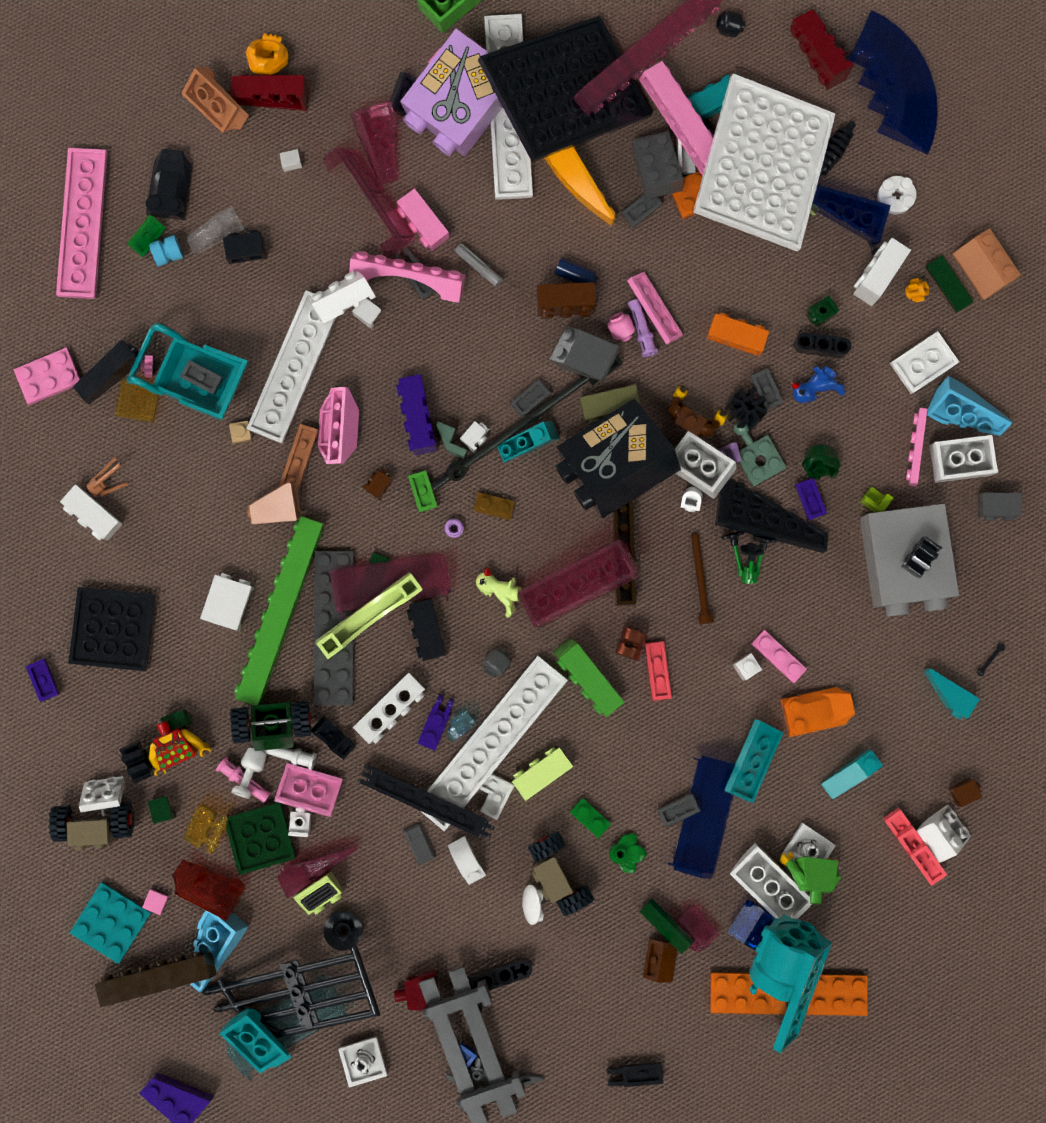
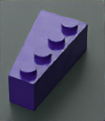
M421 374L399 378V384L396 385L398 396H402L403 399L400 407L402 414H406L407 421L404 422L406 433L409 432L411 440H408L409 450L413 451L415 456L437 451Z

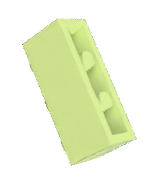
M552 747L545 752L546 757L542 760L537 758L529 764L530 768L525 772L521 769L513 775L515 779L512 780V783L525 801L573 767L559 747L557 749Z

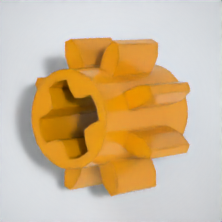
M919 278L910 280V284L905 289L907 298L916 301V303L925 301L924 296L929 294L927 282L922 279L919 280Z

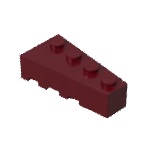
M812 9L793 19L790 26L791 34L799 41L802 53H806L810 67L813 70L815 69L818 74L820 84L824 85L828 90L846 80L854 64L851 60L846 61L844 58L845 52L842 48L837 49L835 38L832 34H826V26L816 12Z

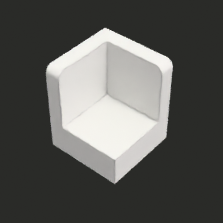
M365 298L360 301L359 306L353 309L352 313L357 319L372 329L374 326L373 322L381 313V309Z

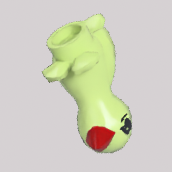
M488 567L477 576L476 586L481 592L490 597L494 593L505 605V616L507 618L511 617L516 611L514 602H519L521 599V587L516 586L515 577L509 582L497 580L491 574Z

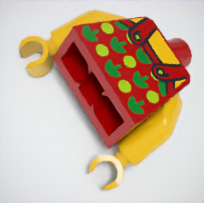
M166 720L156 725L161 735L156 737L150 745L149 760L154 768V774L158 776V770L164 771V774H166L167 768L196 756L197 750H199L200 756L204 757L203 751L208 750L211 752L208 743L203 742L198 736L187 729L178 727L171 730Z

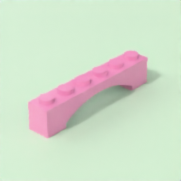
M365 251L355 252L350 258L349 273L359 271L367 282L369 279L379 276H401L426 284L438 292L443 300L459 303L463 296L466 275L461 274L459 271H446L436 266L427 267L421 263H408L402 259H389L384 255L374 256Z

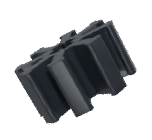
M743 388L739 389L725 406V410H731V413L727 416L729 422L739 418L737 428H744L748 424L749 430H752L767 414L768 409L761 408L766 402L764 396L756 401L753 400L754 394L757 392L755 389L751 388L746 395Z
M923 536L919 543L914 545L913 551L907 555L905 562L901 566L916 578H921L925 570H929L931 563L937 559L938 553L942 550L940 545L927 536Z
M140 741L119 749L122 754V762L126 765V771L131 776L133 783H138L154 776L151 762L147 759L146 750L143 749Z

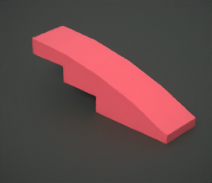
M899 807L883 818L931 886L947 876L942 866Z

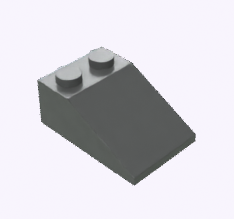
M566 326L550 360L562 370L604 382L620 347L580 329Z

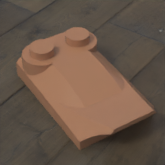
M205 66L194 68L181 94L222 133L233 129L240 130L249 115L215 81V75L210 68Z

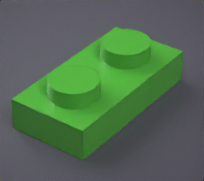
M427 471L409 475L408 478L419 513L437 508Z

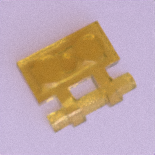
M203 803L198 804L183 839L197 848L203 847L205 843L208 845L205 851L213 854L215 848H218L221 834L226 830L228 818L221 816L219 821H216V811ZM211 828L214 829L212 837L208 836Z

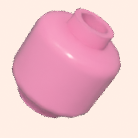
M623 312L612 315L607 326L613 339L621 340V342L630 340L632 338L631 335L635 332L630 316L623 314Z

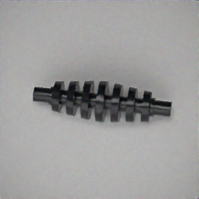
M850 121L846 127H841L833 136L834 138L829 140L819 178L821 175L826 176L829 170L843 157V153L847 149L846 146L849 145L850 140L854 136L852 131L856 124L853 121Z

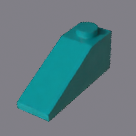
M926 668L923 671L945 707L951 711L950 714L959 720L961 718L969 719L980 699L931 668Z
M866 749L823 781L821 785L831 799H834L871 776L883 765L872 750Z

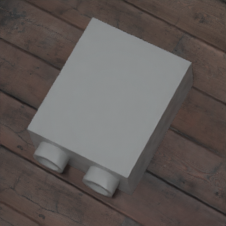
M945 504L869 513L860 518L873 608L885 607L887 617L910 614L909 604L923 602L925 612L948 609L947 598L959 596ZM923 536H927L940 545L942 550L938 553L937 559L931 563L929 570H925L921 578H916L901 566L905 562L907 555L913 551L914 545L918 544Z

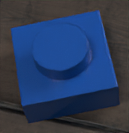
M461 1042L459 1046L466 1065L469 1067L477 1057V1052Z

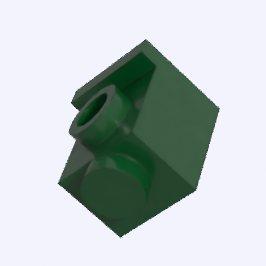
M828 295L809 308L807 317L812 324L819 327L834 317L840 310ZM820 308L824 310L825 314L820 312Z
M181 710L161 717L162 722L168 721L171 730L178 727L187 729L186 726L194 723L191 713H187V710Z

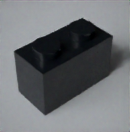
M250 230L246 234L240 235L238 233H231L227 237H223L225 256L229 264L267 259L264 238L260 231Z

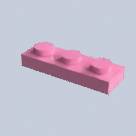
M765 630L751 643L758 652L792 683H795L807 670Z

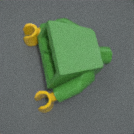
M789 852L787 857L785 853H782L780 862L788 867L799 890L810 892V904H822V894L832 893L841 880L838 868L839 861L837 859L830 860V857L827 859L800 857L793 860L794 854L792 852Z

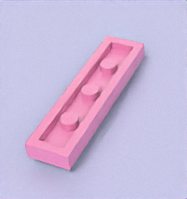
M645 272L631 277L627 282L666 345L680 339L683 336L681 330Z
M919 408L918 413H914L913 424L916 425V432H912L911 443H914V448L909 451L908 461L912 463L911 469H907L906 480H909V486L916 487L918 484L927 416L926 408Z

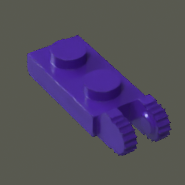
M439 694L434 708L430 711L417 743L436 751L454 700L450 698L445 712L438 710L443 700V695Z

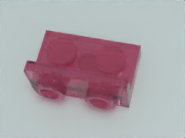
M695 904L691 905L680 917L674 919L694 940L689 948L695 952L705 950L719 935Z

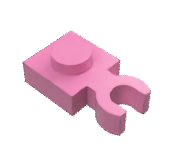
M145 355V360L141 363V372H144V377L152 378L153 355Z

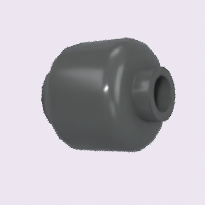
M504 649L490 650L482 662L483 670L493 678L503 676L511 665L508 652Z

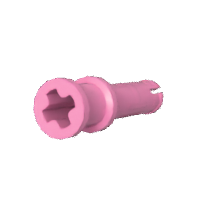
M227 756L215 769L217 772L220 771L226 775L230 782L235 781L239 785L241 784L244 773L241 767L231 763ZM250 780L247 789L264 803L271 793L254 780Z

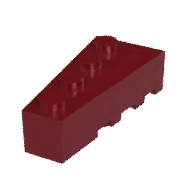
M240 74L232 76L230 96L238 105L307 111L309 88L304 75L246 76Z

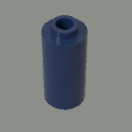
M561 257L555 271V275L573 283L595 282L596 285L598 280L596 271L564 257Z

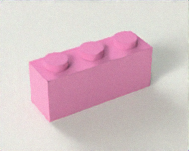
M415 188L397 201L398 209L396 210L402 219L406 218L408 220L409 228L414 234L416 232L421 237L419 240L425 248L429 247L433 251L449 239V232Z

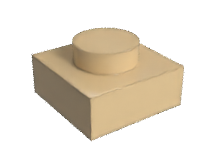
M249 421L229 424L233 444L252 441L251 431L246 429Z

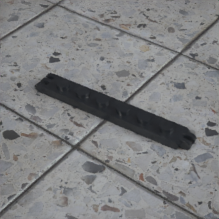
M365 764L364 768L371 772L368 774L362 771L361 775L366 777L367 781L359 778L358 783L476 837L482 838L483 835L488 838L491 837L492 834L486 832L485 829L488 828L493 831L495 827L488 824V819Z

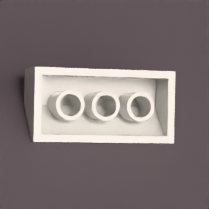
M756 842L742 855L730 872V875L774 918H780L783 914H786L791 918L798 919L812 905L810 904V895L807 892L800 891L795 880Z

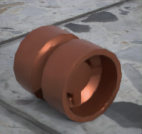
M624 627L621 634L622 642L618 643L615 653L638 661L642 652L640 647L644 646L647 635ZM628 643L634 645L632 649L628 648Z

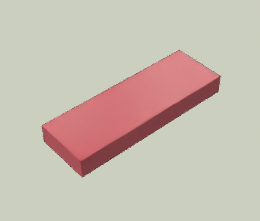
M664 641L645 643L652 701L671 699Z

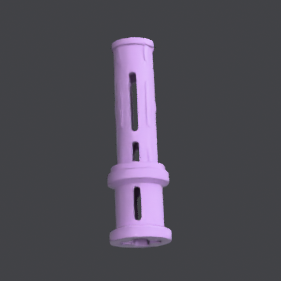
M639 299L632 300L628 305L637 329V341L640 343L643 351L642 357L653 356L658 353V349L655 348L652 339L654 336L649 332Z

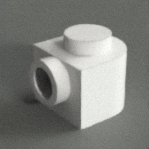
M697 487L687 488L682 497L681 507L689 512L700 511L703 498L701 490Z

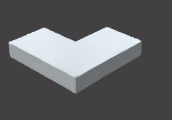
M491 774L480 788V790L488 793L480 812L497 820L515 785Z

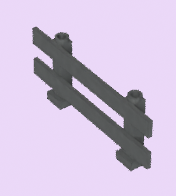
M464 966L451 970L449 975L457 995L443 1000L434 977L420 981L419 985L427 1007L423 1008V1013L426 1020H433L461 1096L457 1099L459 1110L467 1112L471 1123H488L482 1105L493 1101L497 1102L502 1118L517 1113L511 1095L516 1094L518 1098L524 1097L525 1085L519 1070L511 1072V1078L506 1080L478 1006V1003L481 1002L484 1007L492 1004V996L486 980L479 981L478 987L472 989ZM461 1009L490 1086L478 1090L475 1089L448 1014Z

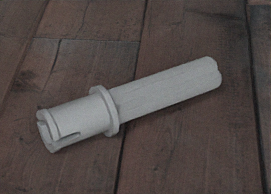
M459 244L456 247L455 253L479 272L481 278H486L494 287H498L501 284L503 278L491 269V265L484 263L464 244Z

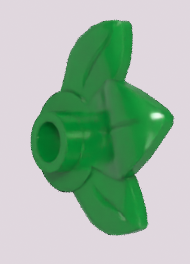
M636 834L622 836L619 843L612 846L609 851L611 861L619 864L621 870L626 873H634L636 871L635 863L643 861L647 856V852L642 847L636 845ZM618 851L622 852V856L620 858L617 857Z

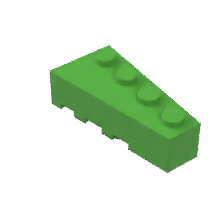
M417 0V3L424 15L444 33L482 0Z
M572 638L566 640L553 651L559 659L557 661L559 666L564 671L568 670L571 674L569 676L571 681L575 685L579 684L583 690L580 692L587 700L591 699L594 702L592 707L599 715L603 713L607 717L625 703L579 644Z

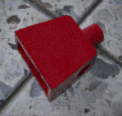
M436 969L405 979V989L394 990L395 1002L407 1001L408 1010L423 1011L427 1004L419 982L434 977L438 986Z

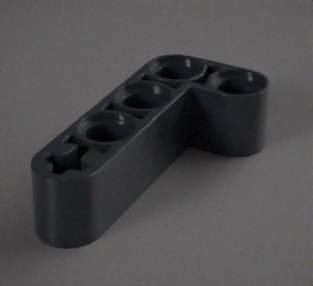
M522 957L468 975V979L474 989L478 987V982L481 981L482 977L489 976L492 982L488 985V988L493 990L529 977L532 973V963L528 958ZM520 964L529 966L526 968V972L520 969ZM512 966H515V970H517L516 976H514ZM502 970H508L510 976L504 979L500 977L499 973ZM481 1002L478 1003L480 1012H482L483 1003Z

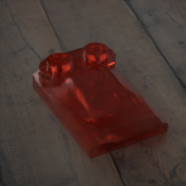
M184 859L172 875L175 883V895L225 921L229 919L246 890L240 879H228Z

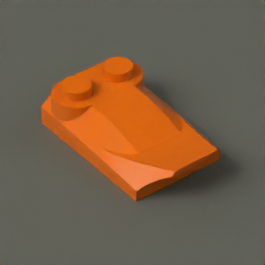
M838 687L780 699L789 737L846 725L855 715L851 693L843 691Z

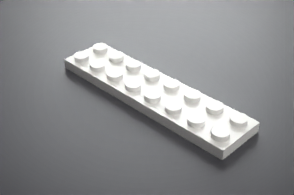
M307 290L303 295L246 428L251 432L283 444L336 320L334 318L326 323L321 321L309 301L314 293Z

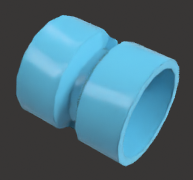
M175 235L166 237L164 242L158 240L149 243L151 253L158 267L168 264L170 259L174 262L184 258Z

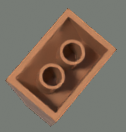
M990 228L952 254L983 301L1021 276Z

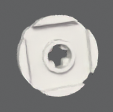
M892 176L886 179L878 190V203L882 208L884 207L888 210L887 212L890 214L898 215L905 213L913 206L916 200V189L912 184V180L902 176ZM895 191L901 193L899 199H896V196H892Z

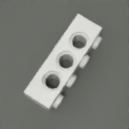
M408 673L353 728L368 744L372 742L376 744L383 737L382 732L386 728L390 730L396 725L397 721L395 719L400 714L405 716L412 709L410 705L414 701L418 703L425 696L423 692L426 689ZM404 690L410 693V699L406 702L400 699V693ZM389 704H393L396 707L394 715L386 713V707ZM374 718L381 719V728L375 729L372 726Z

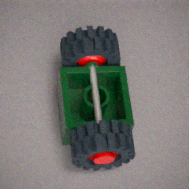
M308 701L292 702V709L290 702L251 706V720L249 719L248 707L231 708L230 710L233 743L250 742V735L252 733V744L255 751L294 747L293 729L295 738L311 736V715Z

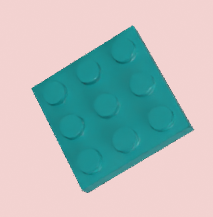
M101 882L71 929L70 934L117 964H120L152 912L142 908L143 906L105 882Z

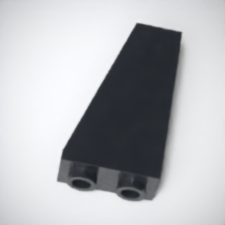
M123 340L119 341L73 388L90 405L130 373L139 351L130 342L126 344Z

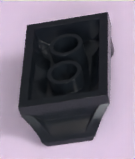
M161 149L159 155L154 160L149 197L146 200L147 216L185 220L192 164L187 160L183 151Z

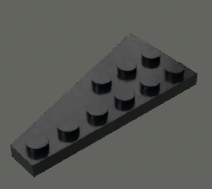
M729 479L720 490L715 525L820 553L827 551L828 533L809 522L805 523L796 518L797 515L792 512L790 514L781 509L780 505L761 494L744 488L745 485L740 482L735 483Z

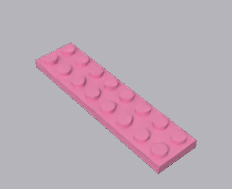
M68 148L56 290L58 297L96 299L108 155L106 150Z

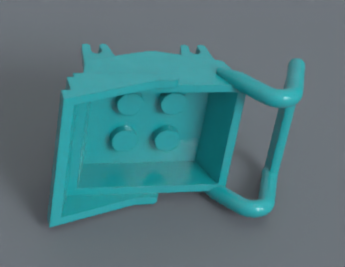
M155 323L149 328L126 382L138 385L154 394L166 395L179 401L178 403L215 419L223 420L249 362L204 345L203 348L189 343L180 333L168 326ZM159 331L173 338V341L154 383L151 384L144 379L136 377V374L155 332ZM189 360L224 378L216 395L180 377Z

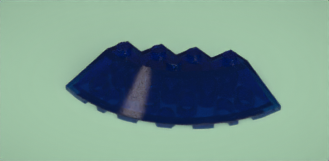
M871 10L848 60L865 68L858 84L874 91L867 108L884 115L877 132L928 155L934 140L938 115L937 95L931 72L924 57L912 40L897 25Z

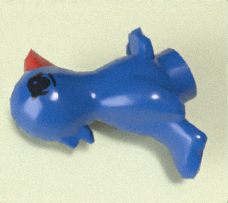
M826 366L823 369L813 367L816 373L806 383L792 382L794 389L793 397L799 403L813 402L814 399L818 398L815 395L816 392L835 390L841 396L845 394L844 385L834 380L837 374Z

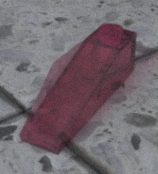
M391 101L350 114L356 133L379 185L398 180L396 156L397 120Z
M353 846L298 862L293 866L290 864L280 869L281 874L277 878L287 899L315 878L325 873L329 868L355 852L357 848Z

